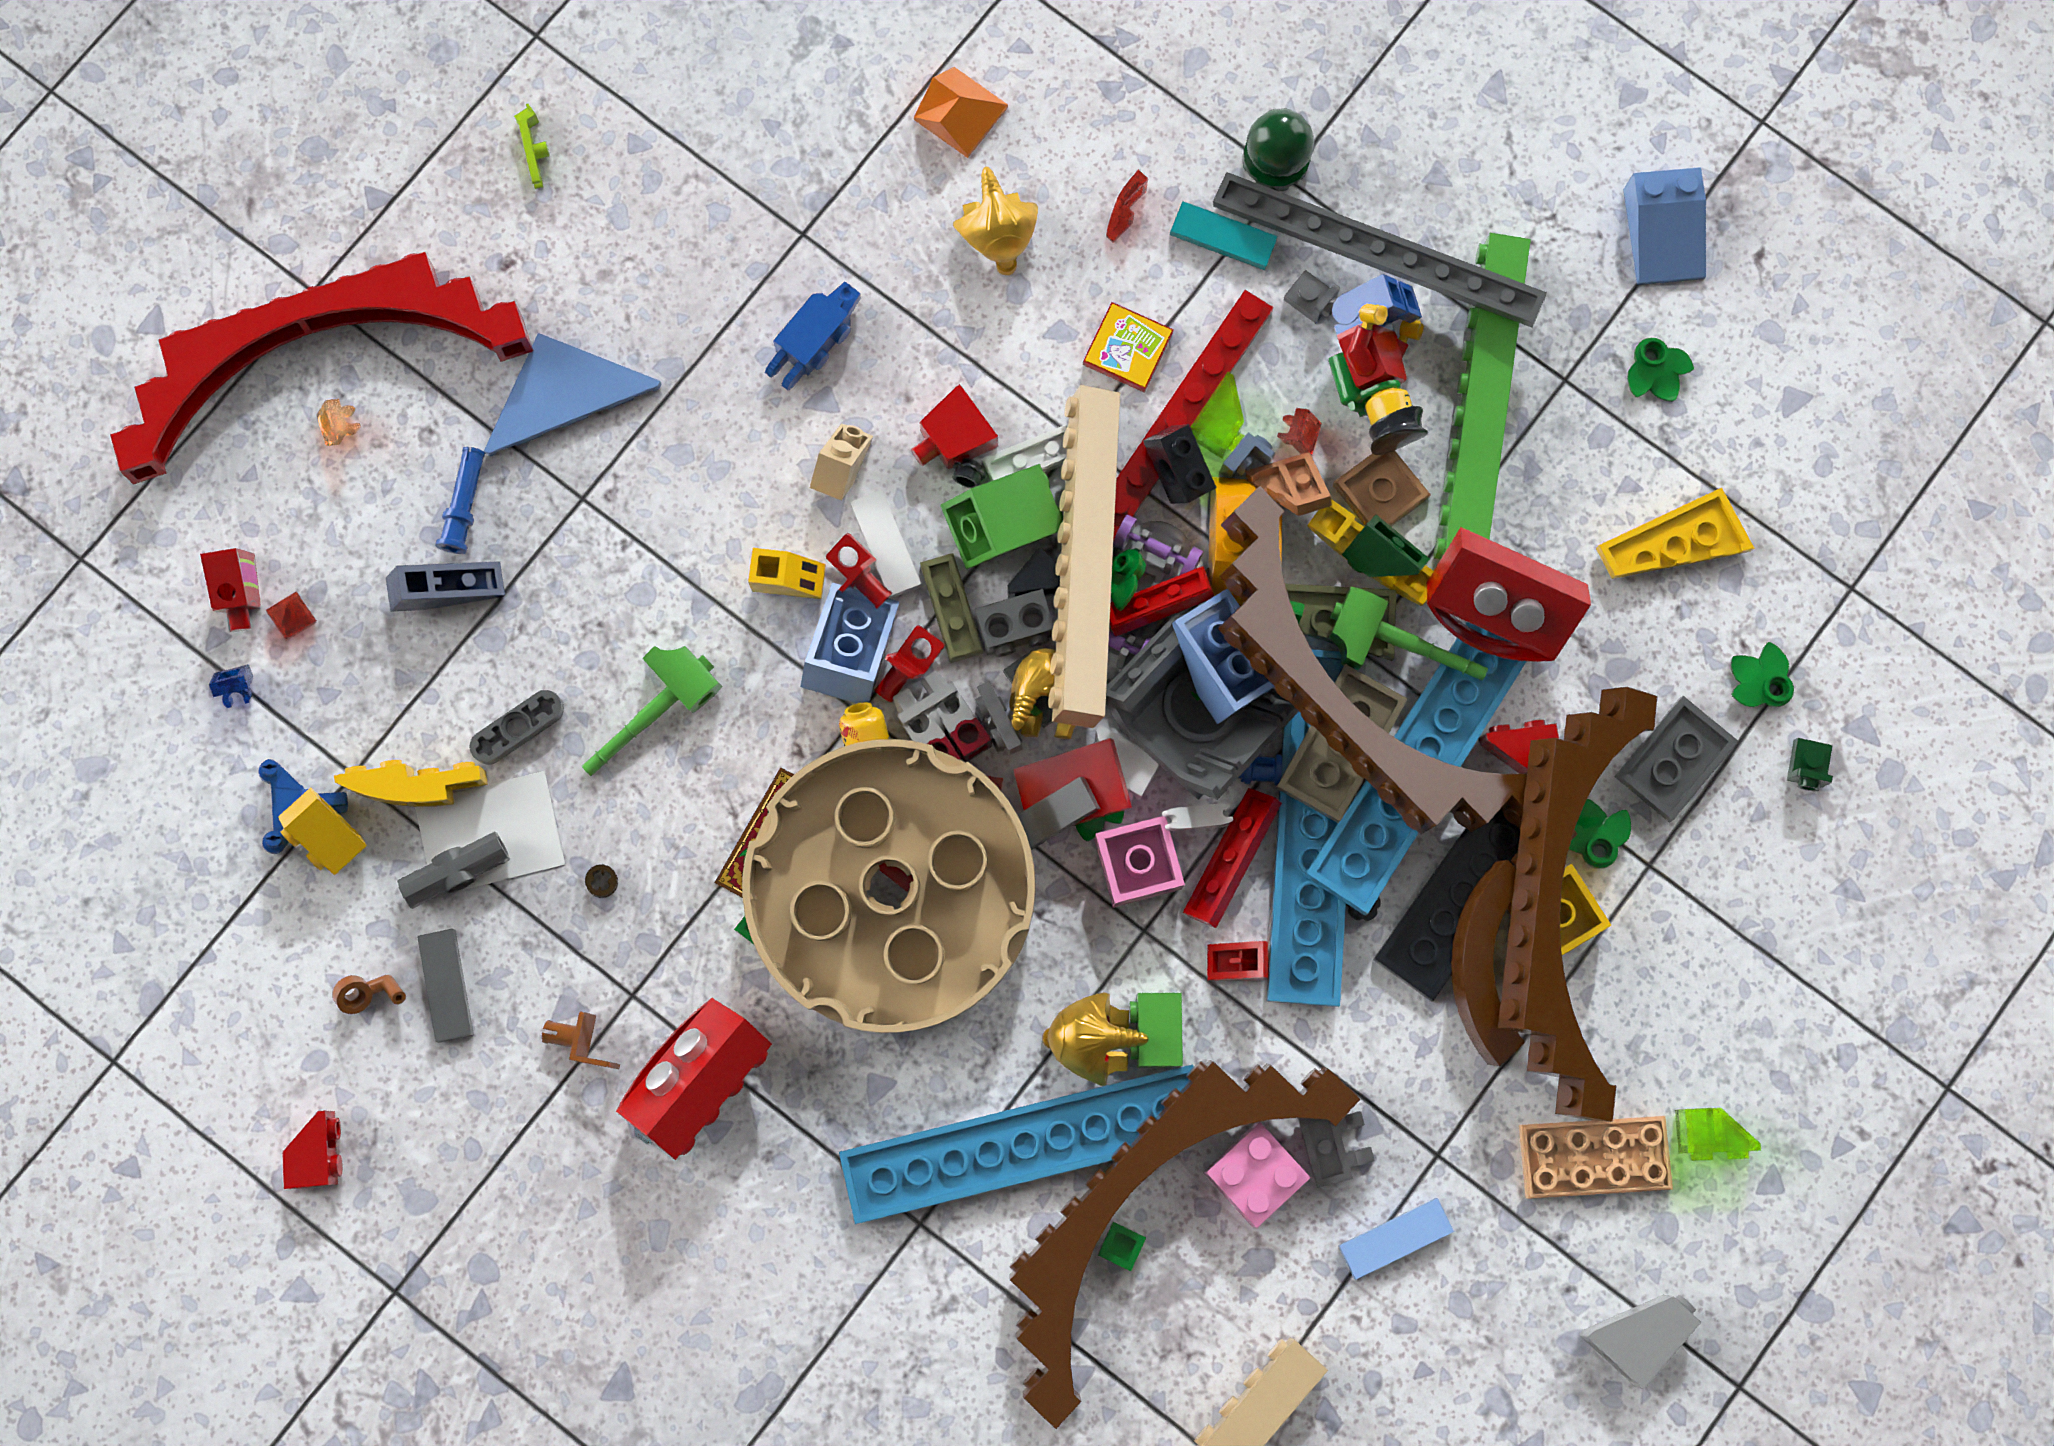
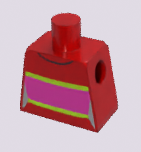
M238 548L200 554L212 610L226 613L229 632L251 629L248 610L257 609L261 606L255 554Z

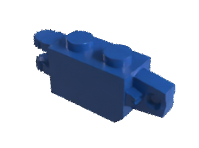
M845 281L828 296L823 293L812 294L773 340L777 354L770 361L764 373L772 378L789 361L794 367L784 377L781 386L786 390H790L804 374L809 376L814 369H821L829 358L828 352L836 343L840 345L848 337L851 331L850 316L860 301L861 294Z

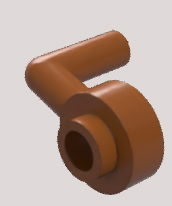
M350 975L336 983L332 991V998L343 1013L357 1014L369 1006L372 995L385 991L391 1001L397 1005L405 1001L406 994L391 975H383L367 982L360 976ZM354 989L351 994L346 995L349 990Z

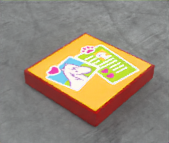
M1111 302L1083 360V365L1145 393L1173 335L1174 329Z

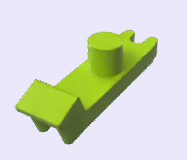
M527 103V108L516 114L514 118L520 128L532 184H534L535 189L543 188V182L537 159L550 157V152L546 141L536 144L533 142L530 128L538 124L539 120L536 113Z

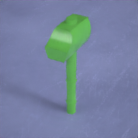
M1351 586L1343 604L1336 602L1330 616L1331 619L1336 621L1329 638L1340 651L1341 665L1347 664L1359 670L1364 663L1374 637L1406 651L1424 656L1426 659L1430 658L1458 670L1462 674L1465 673L1481 681L1485 678L1488 671L1487 667L1470 661V658L1466 659L1437 647L1434 643L1431 644L1414 634L1381 621L1389 603L1385 599L1366 590Z
M656 646L651 648L642 659L667 687L639 711L627 725H624L625 727L598 752L595 751L596 753L582 765V768L592 776L605 763L608 764L607 762L634 737L637 738L636 735L649 727L678 700L689 711L694 713L712 699L723 686L710 673L714 666L704 655L697 659L686 646L675 650H662Z

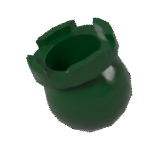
M1290 109L1269 110L1260 116L1250 127L1242 155L1244 170H1247L1249 176L1256 181L1255 183L1276 191L1288 190L1290 186L1302 180L1308 170L1314 151V135L1311 126L1301 114Z

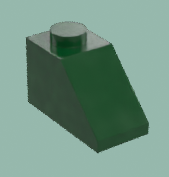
M1377 514L1365 525L1341 554L1347 559L1352 569L1359 573H1364L1368 577L1418 575L1430 560V558Z

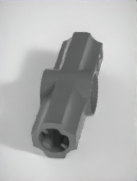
M494 831L462 848L454 847L438 854L431 860V864L397 880L398 888L409 907L414 909L444 893L450 894L468 887L476 881L477 876L510 860L503 841L498 833Z

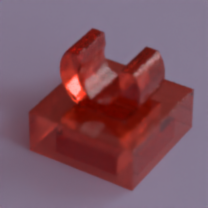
M1296 408L1294 416L1285 415L1282 419L1290 426L1289 432L1278 433L1277 437L1283 443L1292 445L1300 454L1310 452V455H1312L1322 423L1309 409Z

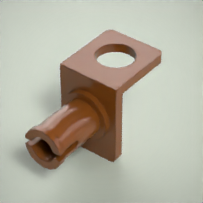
M580 1011L576 1026L553 1022L552 1020L545 1022L543 1029L555 1031L557 1034L542 1033V1042L571 1047L569 1060L618 1070L620 1068V1064L588 1058L596 1015Z

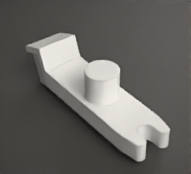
M1226 803L1176 807L1162 812L1163 817H1170L1172 820L1170 824L1165 825V829L1171 831L1206 827L1221 828L1227 827L1233 821V817H1229L1227 811L1230 808V804Z

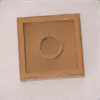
M1396 451L1383 455H1369L1333 483V487L1364 525L1377 514L1392 527L1431 496Z

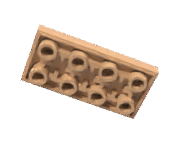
M1665 1116L1613 1119V1122L1591 1120L1519 1125L1526 1199L1673 1190Z

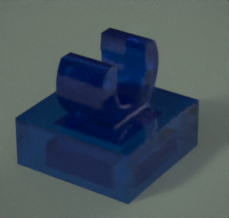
M249 664L214 673L209 683L213 697L223 695L222 702L226 708L232 707L234 702L231 694L235 692L243 696L245 704L250 703L252 691L249 686L253 680V674Z

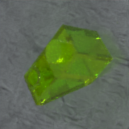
M1722 1108L1675 1110L1678 1154L1690 1153L1691 1161L1713 1160L1714 1152H1726L1727 1159H1750L1749 1151H1761V1143Z

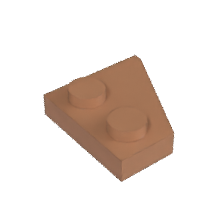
M1310 452L1246 471L1247 481L1256 488L1261 486L1274 501L1298 516L1332 506L1331 495Z

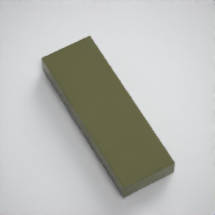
M954 553L920 562L949 662L953 663L983 654V648Z

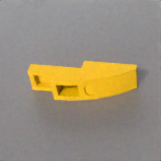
M388 760L381 762L380 768L367 770L366 766H352L345 768L344 774L334 775L335 783L360 796L388 804L410 807L453 805L454 790L488 785L486 771L479 765L475 766L474 762L457 763L453 765V770L439 772V768H425L418 770V776H415L414 769L406 763L402 764V760Z

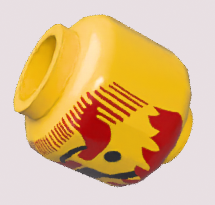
M861 702L853 704L845 709V714L839 719V728L844 747L859 742L889 739L883 712L879 708L873 707L871 703Z

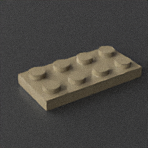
M1347 664L1344 665L1335 681L1338 688L1354 706L1388 733L1391 731L1408 698ZM1310 726L1276 789L1339 823L1364 778L1356 774L1352 765L1339 752L1333 750L1328 745L1326 738L1314 726Z

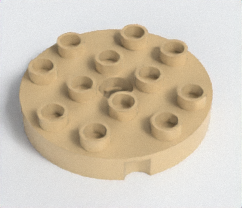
M885 739L859 742L831 751L804 766L776 792L767 804L766 808L769 813L760 827L756 840L749 841L744 861L742 896L745 918L755 948L768 971L788 994L808 1010L813 1009L823 1016L843 1024L845 1027L862 1031L890 1033L923 1029L943 1023L975 1006L1002 981L1013 966L1023 948L1034 913L1036 884L1033 856L1024 828L1008 799L984 773L969 762L964 763L951 755L935 750L932 745L916 741ZM886 863L887 866L900 868L907 876L912 874L914 879L910 883L907 897L900 903L901 908L896 910L893 906L880 904L873 896L869 898L867 890L871 889L872 877L880 869L879 865Z

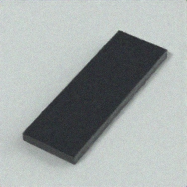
M1501 810L1487 824L1473 832L1464 828L1373 958L1376 963L1431 1002L1435 1000L1452 975L1451 959L1456 928L1464 905L1472 890L1496 861L1509 860L1513 865L1511 859L1518 853L1520 829L1507 821Z

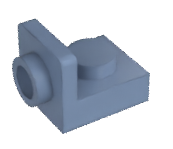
M1248 432L1223 462L1219 473L1225 478H1233L1236 473L1242 476L1254 461L1251 455L1263 465L1270 464L1275 456V452L1272 451V445L1262 436L1256 435L1254 437Z

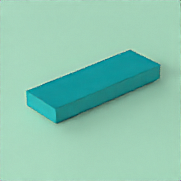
M1184 201L1181 203L1170 231V236L1264 271L1278 236Z

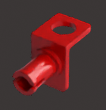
M846 533L826 554V559L847 578L846 582L838 589L841 593L850 587L852 589L856 587L876 609L892 595V592L870 572L872 570L870 567L877 559L850 533ZM843 547H851L857 552L858 561L854 566H847L840 560L839 555Z
M917 625L898 652L890 653L885 657L892 667L874 689L875 692L892 703L894 701L893 697L900 692L909 678L917 679L925 675L944 649L945 644L921 625ZM919 638L926 639L931 645L930 655L924 659L916 657L912 651L913 643Z

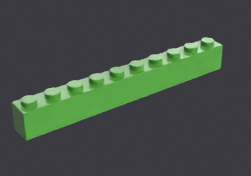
M1490 232L1485 243H1479L1475 264L1525 284L1531 239ZM1476 306L1469 309L1466 328L1472 330L1470 341H1465L1462 352V361H1467L1466 372L1460 374L1457 393L1462 394L1461 406L1456 405L1453 415V426L1458 427L1456 439H1451L1448 450V459H1453L1452 472H1446L1443 492H1448L1447 505L1442 504L1439 514V525L1444 526L1442 538H1437L1434 549V559H1439V562L1460 527L1490 540L1519 323Z

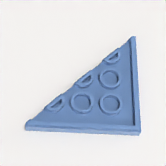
M538 333L532 345L534 351L528 354L484 452L488 456L496 455L501 450L514 445H521L561 426L564 428L588 418L591 414L606 408L609 410L634 400V397L651 390L653 392L659 390L662 384L657 379Z

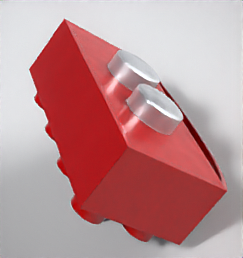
M1462 527L1458 530L1426 583L1427 605L1436 619L1450 633L1480 651L1518 661H1555L1591 606L1588 584ZM1456 617L1465 620L1471 624H1474L1482 629H1485L1491 633H1494L1500 637H1503L1509 641H1503L1483 635L1469 628L1468 626L1460 622Z
M711 998L689 1016L660 1046L635 1078L616 1112L642 1135L676 1160L680 1155H685L692 1150L696 1141L695 1136L704 1126H709L717 1120L720 1114L719 1108L728 1097L737 1095L744 1085L743 1079L750 1070L760 1067L766 1061L768 1056L767 1050L771 1047L772 1043L744 1017Z

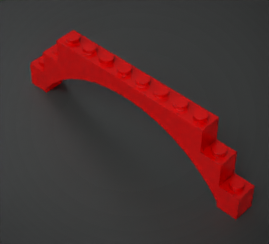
M422 252L419 254H408L401 260L386 265H375L362 273L341 276L336 281L322 286L308 287L301 293L289 297L272 299L269 303L255 308H244L234 315L222 319H211L200 326L188 330L174 331L169 336L158 339L168 376L154 377L147 380L144 384L134 387L144 423L128 425L121 431L110 434L119 470L133 485L167 474L165 464L178 438L192 417L210 396L232 376L254 360L279 346L303 336L340 326L362 323L398 322L424 325L452 332L475 341L495 352L500 362L534 351L522 314L515 301L508 303L500 302L494 304L490 309L484 310L479 293L470 276L454 278L440 286L433 264L426 252Z

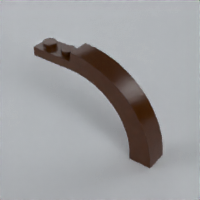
M1575 830L1572 839L1578 835ZM1518 853L1511 859L1513 865L1509 860L1496 861L1479 880L1464 905L1453 941L1451 959L1452 984L1459 1016L1467 1035L1487 1065L1501 1066L1525 1043L1518 1032L1498 1028L1501 1002L1496 989L1493 967L1497 931L1513 897Z

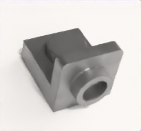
M1305 270L1285 294L1283 300L1316 324L1323 315L1328 318L1332 314L1333 304L1336 301L1340 287L1334 284L1330 288Z

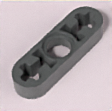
M541 690L476 733L469 745L472 756L480 763L486 765L497 763L556 723L564 712L562 700L556 693L550 690ZM544 699L549 703L555 701L551 706L552 714L547 715L545 712H541L535 716L539 721L535 726L532 719L524 713L528 709L533 715L542 709L540 702ZM515 718H522L526 721V731L518 737L510 736L507 730L509 722ZM500 729L502 736L510 742L505 746L500 740L492 746L494 752L488 756L485 752L479 754V751L483 748L481 744L483 740L486 739L492 743L500 738L495 734V731Z

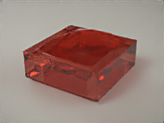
M297 591L266 609L267 615L285 641L317 623V620Z

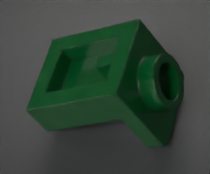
M1803 738L1794 739L1787 781L1798 783V788L1807 791H1819L1820 788L1831 784L1833 776L1828 775L1833 745Z

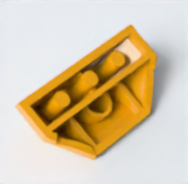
M1212 477L1217 488L1210 491L1208 567L1209 581L1214 596L1227 589L1225 582L1219 576L1245 551L1239 544L1229 538L1227 531L1221 524L1257 489L1246 479ZM1282 515L1279 517V549H1280V558H1281V560H1282ZM1231 593L1240 606L1244 601L1239 596Z

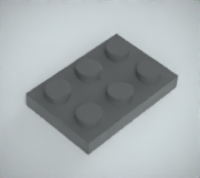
M1682 696L1614 777L1670 823L1739 741L1685 696Z

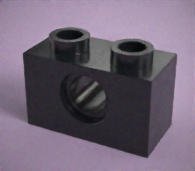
M1189 424L1170 426L1143 440L1170 504L1189 503L1217 488Z

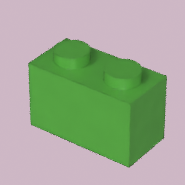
M1137 993L1136 1001H1130V1023H1136V1031L1145 1033L1149 1040L1143 1046L1130 1047V1059L1137 1060V1068L1182 1067V993Z

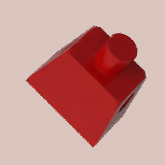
M959 384L920 421V431L925 440L913 447L911 452L921 466H924L938 456L947 469H952L955 462L962 463V460L965 458L973 459L998 447V435Z

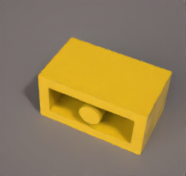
M311 787L278 816L284 827L281 834L294 847L301 844L309 851L306 857L317 869L321 871L326 867L334 876L367 846L361 835Z

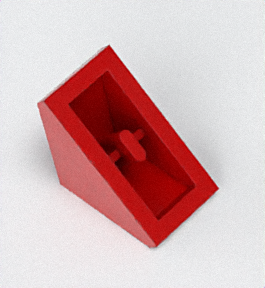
M1268 941L1207 944V980L1263 982L1268 978Z

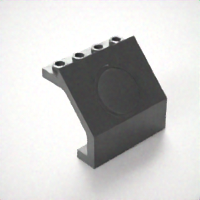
M1200 603L1177 612L1106 686V705L1121 731L1195 798L1199 800L1203 795L1218 800L1299 711L1288 700L1283 699L1274 687L1219 724L1216 723L1202 700L1199 699L1197 701L1191 693L1197 694L1172 625L1175 620L1203 604Z

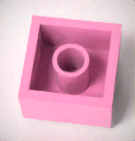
M1161 816L1096 833L1094 840L1113 908L1182 890L1185 883L1170 830L1165 829V825L1168 824L1166 817Z
M1261 1122L1255 1123L1203 1172L1254 1228H1258L1311 1178Z

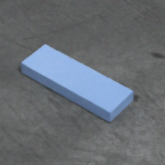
M1434 1198L1338 1245L1353 1278L1356 1280L1454 1231L1438 1198Z

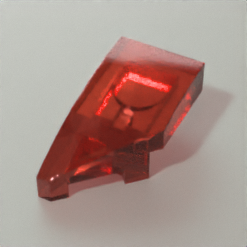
M1139 169L1123 187L1115 202L1106 237L1112 243L1133 224L1134 212L1129 208L1147 191L1148 177Z

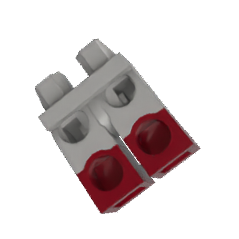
M937 671L921 680V684L929 695L921 701L917 702L909 689L903 690L893 697L899 713L897 715L899 723L910 741L932 745L935 750L961 760L944 734L947 732L965 763L992 747V739L959 694L952 681L947 683Z

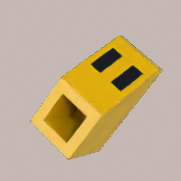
M752 548L748 583L752 592L822 599L826 564L788 551Z

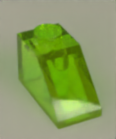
M1227 372L1191 426L1197 443L1221 459L1224 458L1228 450L1232 452L1245 437L1244 434L1240 433L1244 424V417L1235 378L1230 372Z

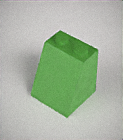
M1040 464L971 488L940 505L966 569L1058 533L1059 526L1063 522L1062 512L1056 505L1050 490L1049 479L1043 473Z

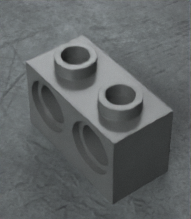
M1043 589L975 608V618L987 655L995 653L996 657L1007 656L1016 652L1015 647L1028 643L1029 647H1038L1050 641L1049 637H1052L1054 624ZM1028 614H1037L1043 622L1036 628H1030L1023 623V618ZM1001 623L1008 628L1009 632L1002 638H996L990 634L989 629L992 625Z

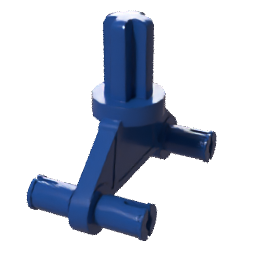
M268 759L261 763L258 773L262 781L271 784L273 831L265 834L262 844L266 852L278 854L289 843L281 834L284 827L278 816L308 789H304L278 762ZM345 792L318 793L337 813H346L348 811V796Z

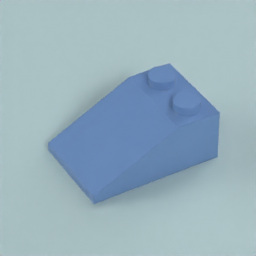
M1701 167L1633 173L1623 191L1637 285L1705 279L1706 196Z
M832 582L805 659L800 687L854 703H870L899 601L888 598L876 609L859 590L848 588L841 593L838 589L842 585Z
M1228 588L1172 623L1197 694L1217 724L1275 687L1263 674L1256 672L1252 668L1250 661L1237 648L1232 647L1218 629L1239 608V604Z

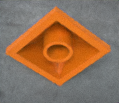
M952 67L932 78L914 115V120L968 158L1006 111L1008 104L957 68Z

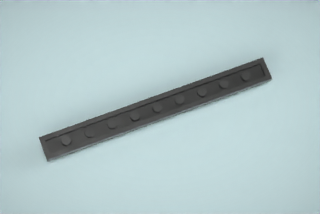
M1226 172L1213 200V207L1531 328L1535 324L1547 295L1545 291Z

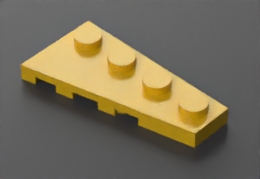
M1722 487L1606 541L1596 548L1612 579L1747 553L1755 549Z

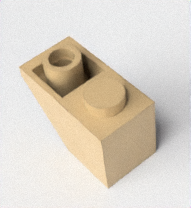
M841 423L818 454L809 488L842 501L856 479L873 436L863 432L857 426Z

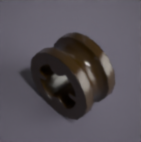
M599 864L588 870L585 876V885L593 896L606 898L616 891L618 877L610 866ZM599 872L603 876L605 872L611 875L607 881L609 887L603 891L601 887L596 890L592 886L596 882L594 875Z

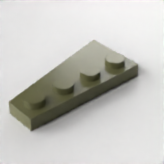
M1285 583L1289 600L1305 604L1299 623L1303 634L1334 643L1329 638V635L1336 620L1331 619L1330 616L1336 602L1343 604L1351 587ZM1360 588L1389 602L1381 621L1395 626L1396 590ZM1374 637L1367 654L1393 661L1395 645Z

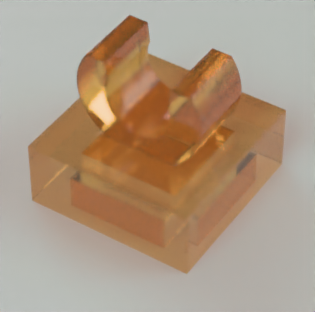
M339 398L325 400L316 414L326 446L340 445L345 435H354L361 427L360 423L350 424L346 422L345 417L352 416L355 412V407L351 405L341 407Z

